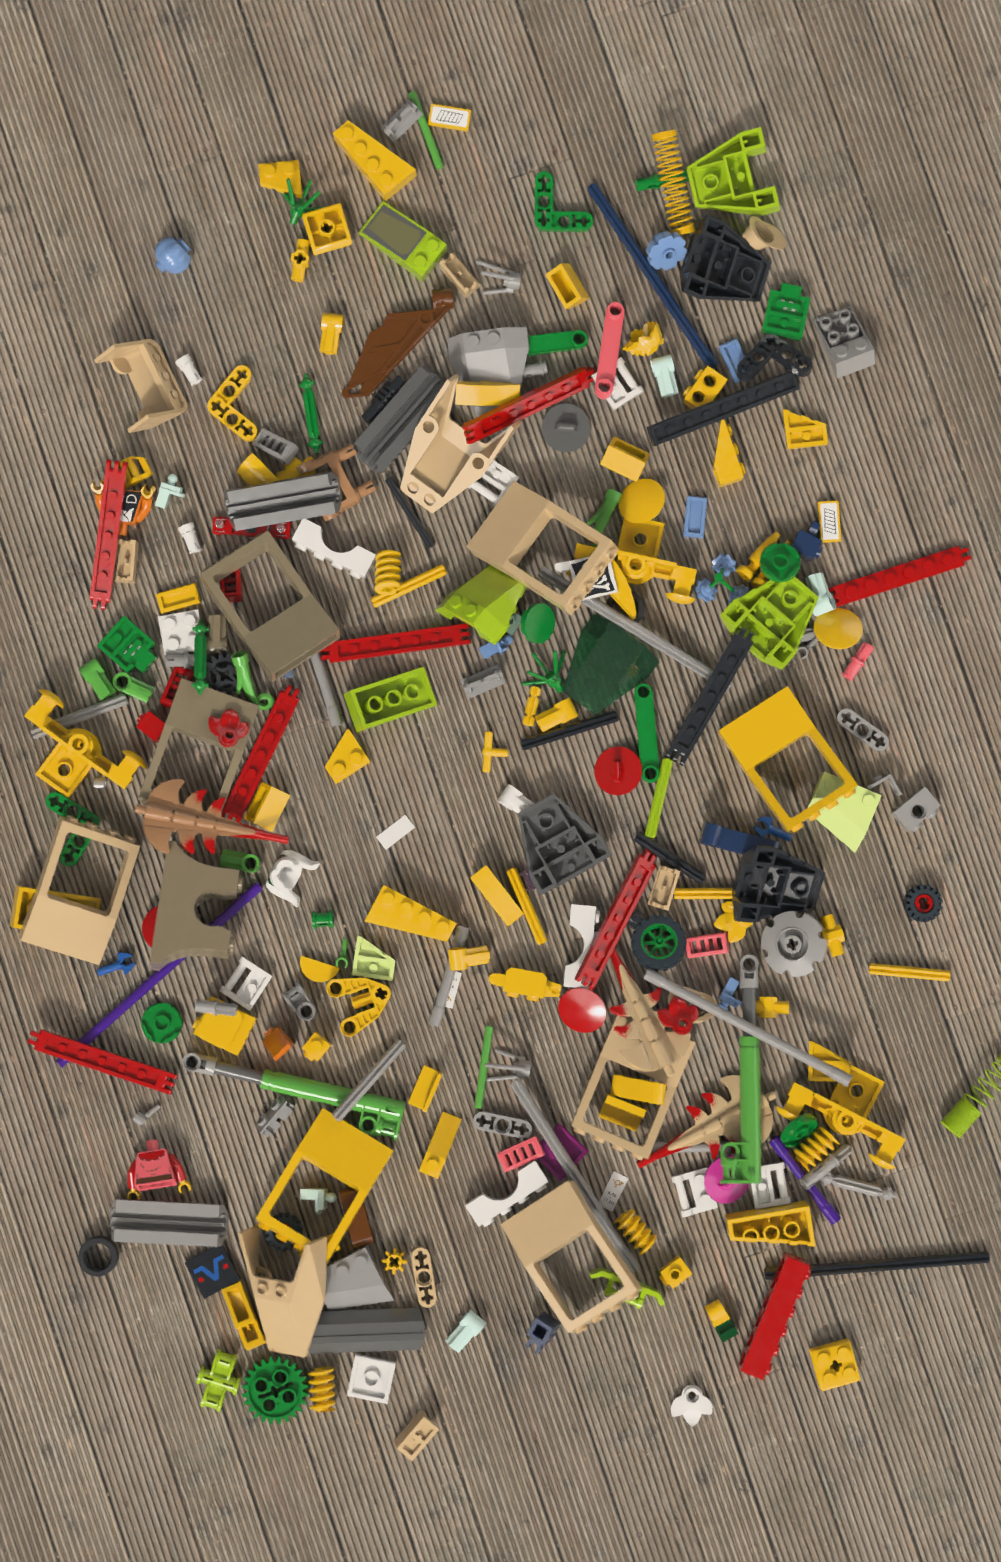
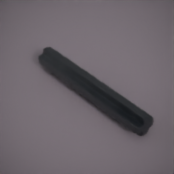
M639 832L634 838L637 844L650 850L651 853H654L657 857L698 884L703 883L706 874L642 832Z

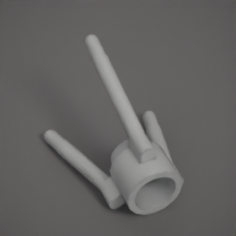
M476 260V263L504 273L503 275L481 271V275L503 279V286H507L506 288L482 291L483 295L513 293L514 289L519 290L520 273Z
M497 1048L495 1049L496 1053L517 1061H514L513 1065L485 1063V1067L512 1070L513 1075L488 1077L486 1081L517 1078L523 1080V1077H529L531 1061L525 1060V1057Z

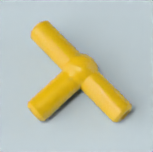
M491 731L485 732L484 748L482 749L483 772L491 771L492 756H508V749L492 748L493 732Z

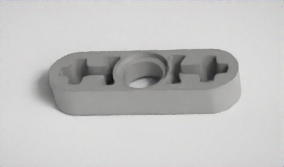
M842 709L837 713L836 721L838 725L872 750L880 752L888 747V737L854 711ZM849 713V719L853 722L856 719L859 720V722H857L853 726V730L849 728L852 725L850 722H842L843 718L841 717V714L845 715ZM860 724L867 726V735L861 736L857 733V727ZM872 730L875 732L873 736L876 739L883 738L882 743L884 746L876 747V741L872 738L869 742L866 740L872 734Z
M486 1111L477 1112L473 1118L474 1126L482 1131L521 1139L529 1137L532 1133L531 1123L525 1119ZM481 1115H485V1119L490 1121L492 1120L491 1116L496 1117L493 1122L494 1129H490L491 1124L488 1123L479 1126L480 1123L476 1119L481 1118ZM500 1119H505L509 1123L508 1128L504 1131L499 1130L496 1126L497 1121ZM511 1121H516L515 1126H521L522 1123H525L526 1128H529L528 1132L525 1131L524 1135H521L520 1130L514 1129V1133H510L512 1128Z

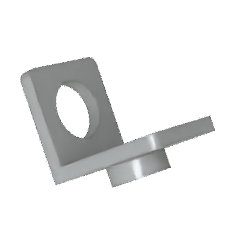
M880 774L870 780L871 785L865 787V789L869 790L887 780L896 797L902 795L891 774L882 777Z

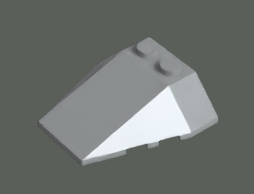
M501 327L467 332L447 339L449 359L456 374L460 376L459 381L522 383L526 358L529 353L527 327ZM471 405L476 417L499 407Z

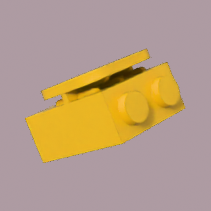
M215 996L206 999L207 1001L218 1000L219 1002L227 1003ZM237 1008L236 1016L219 1014L213 1016L211 1013H203L201 1018H196L192 1026L195 1029L193 1034L238 1056L257 1017Z

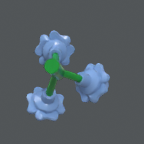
M721 553L712 560V569L717 572L714 576L715 580L713 582H710L707 578H704L702 581L698 580L697 587L694 589L697 592L698 598L709 602L716 598L715 594L718 590L715 588V585L723 584L730 590L728 594L729 604L734 599L749 592V588L745 587L744 584L732 587L724 580L723 574L728 577L730 573L736 570L734 566L736 561L729 554L724 556Z

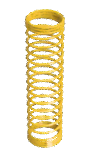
M676 129L652 134L651 138L652 141H663L655 144L654 148L667 147L656 151L654 154H667L656 158V161H667L657 165L658 168L670 167L658 172V174H670L659 180L673 181L664 183L660 187H673L663 191L662 194L677 193L667 196L663 200L680 199L665 204V207L680 206L670 209L666 213L683 212L667 218V220L683 219L668 225L669 227L686 225L669 231L670 234L678 232L679 235L695 232V226H692L695 223L677 224L693 218V216H677L687 214L692 210L674 211L690 205V203H674L687 200L689 197H671L684 194L688 190H671L684 187L687 184H668L683 180L686 177L668 178L683 173L684 170L665 171L680 167L683 164L664 165L680 160L682 157L661 159L680 153V150L661 152L677 147L679 144L658 146L678 139V137H673L677 136Z

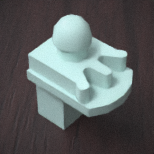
M175 474L168 476L167 483L161 482L155 506L166 509L171 494L185 498V494L182 493L183 488L175 486L177 482Z
M328 1188L300 1189V1199L315 1200V1212L317 1215H321L322 1211L328 1208V1202L332 1203L337 1199L336 1194L328 1193Z

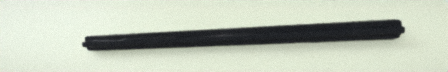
M982 1251L810 1265L811 1274L809 1277L982 1264L990 1262L989 1252ZM778 1267L765 1268L764 1278L766 1280H773Z

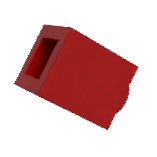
M150 711L147 713L143 712L136 721L138 722L136 727L158 743L165 722Z

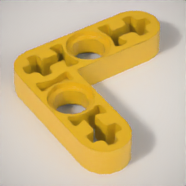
M240 365L231 372L209 399L207 408L211 415L241 439L251 442L258 436L256 426L231 406L252 379L250 369L245 365ZM240 371L243 373L244 371H246L247 378H241L238 383L241 386L238 388V386L231 380L234 379L235 381H237L239 378L238 372ZM233 386L235 388L234 395L226 396L224 394L225 387ZM220 402V407L226 411L224 415L217 409L213 411L212 404ZM230 414L238 416V422L234 425L227 422V417ZM243 420L245 421L243 423L245 428H252V436H244L245 432L242 428H239L238 431L236 430Z

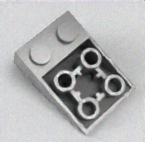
M851 306L813 320L829 364L837 379L875 365L874 348Z

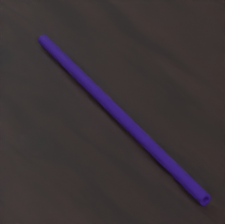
M255 882L207 926H223L259 894L263 888ZM185 958L177 959L164 966L160 971H155L78 1041L89 1045ZM60 1058L56 1059V1062L62 1068L69 1062Z

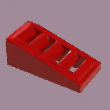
M241 568L230 574L236 575V577L224 578L220 581V590L229 603L243 601ZM234 583H236V586H227V587H226V584H234Z
M174 667L160 699L163 707L171 708L173 700L168 699V697L174 699L175 693H172L171 689L177 691L178 685L173 683L174 681L179 683L181 678L176 676L177 673L186 676V680L192 681L194 671L187 668L184 669V667Z

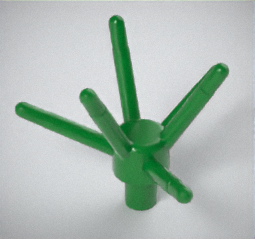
M286 179L289 196L286 192L285 194L282 193V195L291 206L289 212L292 215L289 223L297 225L299 217H302L303 213L327 207L307 208L320 195V191H317L304 203L312 184L311 179L308 180L302 194L303 198L299 202L294 199L290 179Z
M553 651L554 671L551 672L535 652H532L531 655L546 673V676L544 677L528 670L527 674L540 680L522 682V686L548 684L550 688L554 687L558 693L563 692L565 688L561 684L562 679L559 676V672L566 651L562 652L559 662L557 651Z

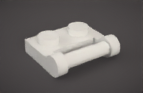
M622 357L618 358L616 369L619 370L632 391L627 393L615 375L612 395L606 399L613 411L644 392L624 365L625 361ZM597 372L591 376L594 382H596ZM606 386L599 387L603 392L609 390Z
M493 461L481 478L501 490V494L499 496L477 481L468 488H473L494 502V506H496L513 481L517 482L519 477L496 461Z
M241 956L239 965L226 985L222 986L219 991L251 1011L273 976ZM247 967L251 972L235 994L232 992V989Z
M784 1161L761 1165L762 1183L751 1184L755 1209L791 1203V1197L788 1196ZM776 1170L780 1198L776 1199L774 1198L770 1171Z
M707 1167L671 1177L677 1189L682 1208L680 1211L682 1217L718 1208L717 1202L712 1200L705 1190L704 1178ZM689 1179L696 1205L691 1208L683 1181Z

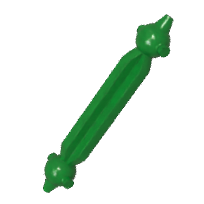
M306 373L299 386L304 389L303 401L308 435L311 438L308 447H311L315 454H318L323 440L318 438L320 434L315 395L311 389L315 381L311 380Z
M199 619L198 624L192 627V631L196 632L194 638V676L196 681L192 683V687L197 690L199 695H202L203 690L209 687V683L204 681L207 674V638L205 633L209 631V627H206L203 620Z

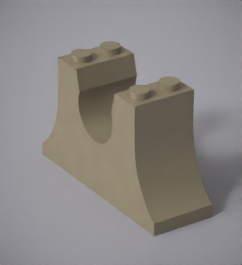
M169 841L170 853L165 856L150 958L151 970L160 971L164 966L177 959L191 956L229 959V953L233 954L235 937H231V931L220 926H207L201 923L196 917L195 912L197 907L207 899L216 898L222 901L237 899V894L242 893L243 877L240 876V870L213 867L200 863L185 854L176 841Z

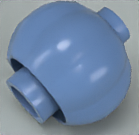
M165 237L155 247L157 262L154 264L162 273L165 270L172 274L182 273L190 264L191 256L188 252L191 249L181 238L176 241L174 237Z

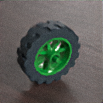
M652 915L647 919H643L636 926L631 940L632 953L636 957V961L644 965V968H650L656 972H659V970L667 971L669 968L675 967L682 960L687 944L686 934L682 930L681 925L673 921V918H667L664 915ZM660 929L659 936H655L651 931ZM663 930L668 932L670 936L663 938ZM648 933L654 941H644V937ZM673 939L674 947L665 944V942ZM653 945L652 950L648 953L644 946ZM662 948L670 950V954L664 956ZM657 950L661 957H655L652 954Z

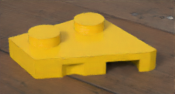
M299 160L258 164L260 185L262 187L275 189L285 194V192H288L286 179L289 178L293 194L296 195V198H303Z

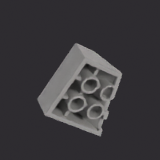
M367 1245L326 1265V1299L324 1303L329 1310L394 1301Z

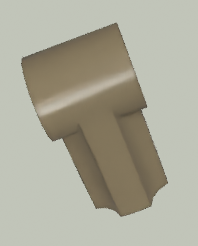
M209 615L207 655H218L219 651L226 655L228 651V637H226L227 619L224 615Z

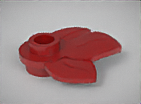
M231 708L227 709L221 718L210 716L208 719L210 732L218 736L220 744L227 748L235 746L238 740L245 737L249 731V723L239 722L237 712ZM228 734L232 736V738L229 739L225 735Z
M673 996L670 1000L669 1009H658L657 1015L664 1026L672 1027L673 1031L678 1035H686L692 1030V1023L697 1020L699 1011L696 1005L687 1006L681 997ZM679 1022H684L686 1026H680Z

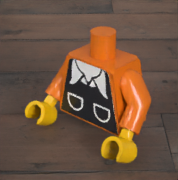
M102 479L100 480L101 486H96L94 480L91 484L99 512L104 484ZM144 484L141 491L125 490L119 536L127 537L128 526H138V523L142 522L151 512L152 495L156 490L155 486L151 488V492L146 490L147 484Z

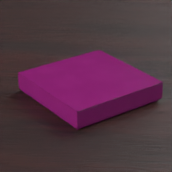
M559 1122L554 1126L552 1130L576 1165L589 1151ZM543 1138L540 1144L545 1155L537 1159L561 1181L567 1174Z

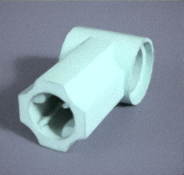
M671 355L650 359L652 372L657 379L661 398L678 394Z
M820 572L805 578L808 588L819 597L813 614L817 617L835 610L836 603L833 595L828 591L824 574Z
M470 1309L445 1342L454 1351L459 1353L472 1337L478 1335L486 1325V1322Z

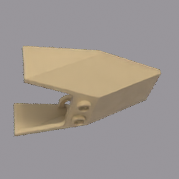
M457 374L446 380L415 428L400 487L403 493L432 514L484 475L522 423V421L518 420L487 443L479 440L472 444H467L465 440L467 437L464 436L462 426L450 416L456 393V384L460 377Z
M255 1225L238 1232L269 1351L307 1357L326 1299L327 1237H321L305 1245L294 1281L289 1282L272 1279V1274L267 1268L259 1267V1226ZM260 1272H262L266 1275V1277H261L258 1275Z

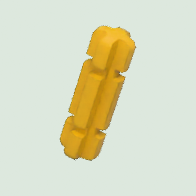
M531 686L529 690L530 697L527 699L524 712L526 716L523 717L522 721L526 726L534 725V715L536 716L539 703L538 697L541 694V688Z

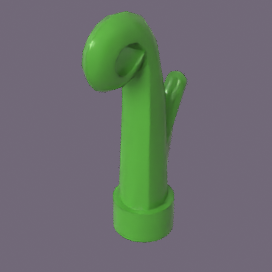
M607 488L602 505L586 524L591 525L596 522L594 529L603 534L623 494ZM592 542V546H593V547H597V546H598V545H596V544H594V543Z
M242 650L233 653L231 658L237 673L236 694L239 695L243 687L250 703L258 705L260 710L270 709L274 705V698L271 694L262 693L256 696L247 651ZM262 699H267V700H268L267 703H262V702H260V701H261Z

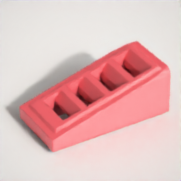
M727 931L686 938L688 958L730 952ZM720 937L723 949H719L718 938ZM709 939H713L714 950L710 949ZM701 940H704L706 951L702 952ZM692 941H696L697 953H694Z
M537 1136L497 1153L504 1172L513 1170L545 1155ZM530 1143L532 1144L536 1152V1154L534 1155L532 1154V1151L528 1145ZM521 1147H524V1149H525V1151H526V1153H527V1156H528L527 1158H525V1155H524V1153H523ZM514 1150H516L520 1161H517Z

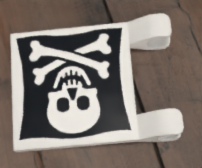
M589 557L556 563L554 566L555 571L559 574L570 570L572 580H574ZM611 561L605 568L603 575L597 579L592 590L583 600L618 592Z

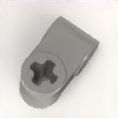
M298 981L289 991L281 993L285 1001L301 1020L309 1021L316 1017L317 1008ZM306 1005L312 1008V1015L310 1017H304L302 1014V1009Z

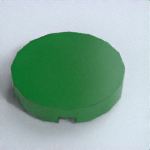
M773 543L767 546L761 553L759 562L761 572L771 581L787 582L793 579L799 572L800 555L789 544Z
M539 602L529 605L528 610L525 609L522 614L521 631L522 634H525L527 641L540 644L547 641L552 635L555 627V616L549 605Z
M156 1003L144 1012L141 1027L144 1035L149 1040L165 1044L173 1041L180 1034L183 1027V1019L180 1011L175 1006L169 1003Z
M810 1113L797 1117L783 1130L780 1137L781 1141L786 1147L798 1146L801 1139L806 1140L815 1132L818 1125L817 1119Z

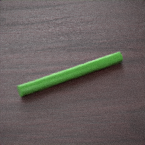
M416 91L410 92L408 94L410 101L423 113L418 122L436 170L441 169L444 166Z
M485 1026L474 1108L482 1109L488 1071L485 1063H489L494 1028L492 1026Z

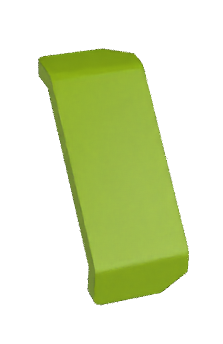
M599 1267L589 1272L592 1279L602 1276L609 1279L603 1293L605 1296H612L619 1291L612 1288L614 1281L623 1284L616 1272L604 1267ZM639 1281L638 1283L643 1289L639 1297L630 1302L624 1301L640 1309L646 1294L656 1297L660 1306L665 1305L657 1288Z

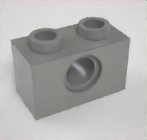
M922 787L892 811L891 815L905 832L911 830L915 832L923 825L921 822L926 817L931 819L939 812L937 808L941 805L926 787ZM915 805L919 806L922 810L919 817L914 816L912 813V808Z

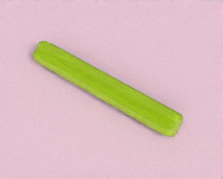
M663 758L661 762L659 778L657 779L645 835L650 838L656 837L673 760Z

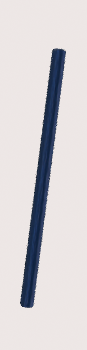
M597 183L591 184L587 191L705 366L707 367L708 365L710 368L715 369L718 366V362L653 266L650 265L647 257Z

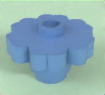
M669 231L655 234L646 249L648 254L647 260L650 265L656 270L661 267L664 270L676 267L677 261H682L687 252L684 238L678 232L670 234Z

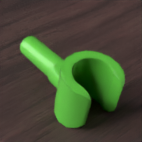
M343 939L342 950L336 960L337 967L341 959L346 962L345 968L348 966L349 960L346 957L348 939Z

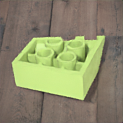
M822 772L807 808L843 786L839 777ZM860 786L854 789L856 793L851 797L845 799L843 796L837 800L839 804L830 810L825 808L820 811L821 816L816 819L854 853L857 851L868 830L882 796Z

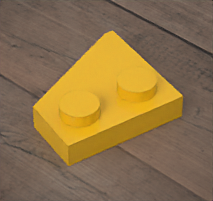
M786 409L782 411L787 450L828 445L825 423L791 413Z
M349 729L345 731L325 765L335 784H338L370 763V760Z
M809 1041L810 1055L851 1075V1061L813 1041ZM808 1065V1081L837 1082Z

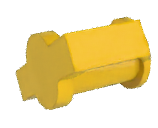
M129 456L120 461L119 469L122 468L123 461L128 462L126 476L128 481L125 484V489L135 486L154 475L144 457ZM134 459L139 460L145 473L140 474Z

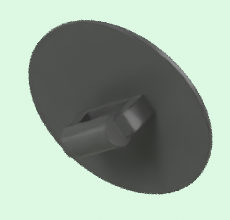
M569 403L559 404L551 408L544 416L542 434L546 443L551 448L560 452H572L581 448L586 443L590 434V421L586 413L578 406Z

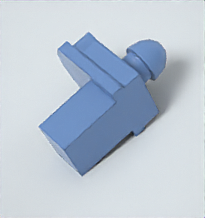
M505 635L496 645L489 642L479 647L478 649L483 659L485 660L498 652L500 655L507 650L506 645H510L513 642V637Z
M729 977L718 996V999L722 1000L718 1006L725 1010L728 1009L729 1005L736 1009L739 1005L743 1006L741 1001L732 997L739 981Z

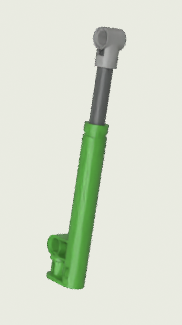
M745 955L739 963L743 1019L756 1025V988H758L759 963L755 956ZM744 960H753L754 968L752 970L745 969L743 966ZM743 1031V1037H739L740 1142H728L721 1147L723 1179L720 1180V1183L761 1184L760 1039ZM727 1146L735 1148L736 1154L734 1157L728 1158L725 1156L724 1149ZM729 1168H731V1178L729 1177Z
M196 1052L186 1054L182 1060L183 1067L188 1071L210 1076L217 1074L259 1084L261 1089H269L273 1092L336 1107L353 1090L279 1071L274 1072L266 1068L263 1072L218 1061V1058ZM190 1056H194L198 1060L195 1068L190 1067L187 1063ZM366 1092L351 1110L362 1112L359 1121L360 1131L377 1137L381 1135L391 1137L396 1142L406 1101ZM364 1120H372L374 1128L372 1130L364 1129Z

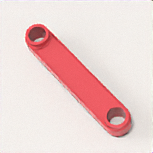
M618 302L609 304L605 314L595 382V394L600 399L609 398L614 387L624 319V308ZM617 310L620 314L613 315L610 311ZM606 386L609 390L603 392L599 387Z

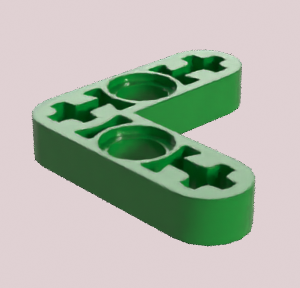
M546 171L536 175L535 227L542 232H588L593 226L592 215L588 212L553 211V177ZM542 177H546V181H550L546 183V191H542V183L538 182L542 180ZM540 197H547L550 203L545 207L540 206L538 203ZM542 212H546V221H549L546 223V226H542L541 222H538L542 219ZM567 217L570 221L569 225L566 227L560 226L558 223L559 218ZM573 217H576L575 221H581L583 217L586 218V221H590L585 227L582 226V223H575V227H572Z
M52 792L46 797L47 807L60 816L66 817L68 809L71 806H76L79 813L75 818L79 820L83 815V811H85L84 817L88 819L94 817L93 822L96 823L97 828L100 827V819L96 814L64 795ZM58 796V801L62 804H65L66 801L69 802L64 807L63 813L60 812L62 807L58 805H55L54 807L52 806L53 802L50 801L51 798H56ZM72 833L60 853L59 859L61 864L66 867L75 866L92 839L85 837L84 845L77 846L74 842L77 834ZM72 845L74 848L80 849L79 853L77 851L73 853L74 861L66 863L65 854H70L73 850L69 846Z

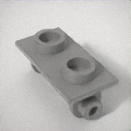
M409 100L380 129L395 143L423 113Z
M498 664L460 680L468 699L506 683Z
M283 1095L276 1098L271 1103L270 1109L266 1114L261 1115L257 1120L255 1127L259 1133L267 1138L270 1135L273 1136L281 1126V1123L277 1121L278 1117L285 1121L294 1111V1105L290 1101L287 1102Z

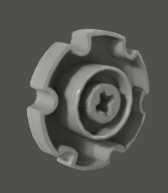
M788 911L773 918L774 926H766L761 937V949L768 951V956L765 957L767 964L781 975L785 974L787 970L790 971L791 977H801L815 971L814 963L816 961L819 963L823 962L828 949V939L821 937V932L824 930L821 923L808 913L804 914L803 917H799L797 911ZM798 941L796 948L791 947L790 943Z

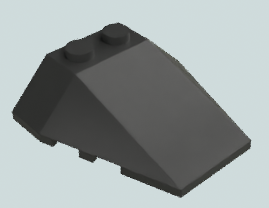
M554 793L518 813L529 875L540 896L565 884L612 856L602 836L593 830Z

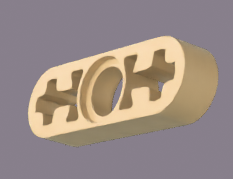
M420 1246L413 1250L411 1256L415 1284L420 1305L430 1308L437 1300L430 1252L427 1248ZM418 1251H422V1254L427 1255L423 1262L424 1266L428 1264L429 1268L421 1267L416 1269V1266H420V1260L415 1259ZM422 1271L430 1274V1280L426 1283H422L418 1279V1275ZM432 1285V1288H428L430 1296L433 1295V1298L430 1299V1303H426V1300H422V1297L425 1296L424 1289L420 1290L419 1286L427 1287Z

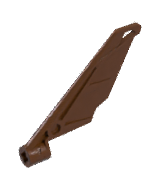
M452 288L432 290L433 309L387 314L383 325L369 333L347 388L342 390V397L357 398L369 396L450 309H454ZM363 384L358 394H350L348 392Z

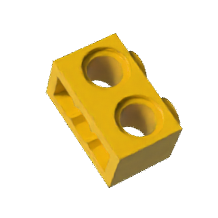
M707 365L705 370L700 369L694 379L697 381L694 386L689 385L683 393L685 397L683 403L693 409L715 400L728 379ZM710 377L714 380L715 384L708 386L704 383V379ZM700 394L703 397V401L697 403L693 400L692 396Z

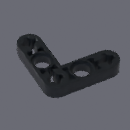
M767 334L741 360L737 366L736 375L741 381H750L773 358L794 374L806 377L812 371L813 362L809 357L777 335ZM789 352L792 354V357L785 359L781 354ZM760 354L764 359L756 361L753 359V356ZM749 365H751L749 372H748V371H746L745 373L742 372V370H744V371L747 370V369L749 368Z

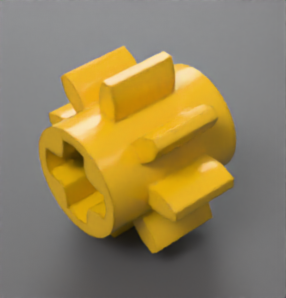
M396 1247L392 1253L386 1250L385 1253L388 1258L382 1259L383 1263H387L384 1270L391 1269L393 1275H395L397 1269L403 1272L404 1268L401 1265L408 1262V1260L402 1258L405 1252L398 1253ZM390 1257H393L394 1259H395L396 1257H398V1258H399V1260H398V1264H399V1265H397V1264H395V1263H394L393 1265H391V1264H390V1262H391V1258H390Z

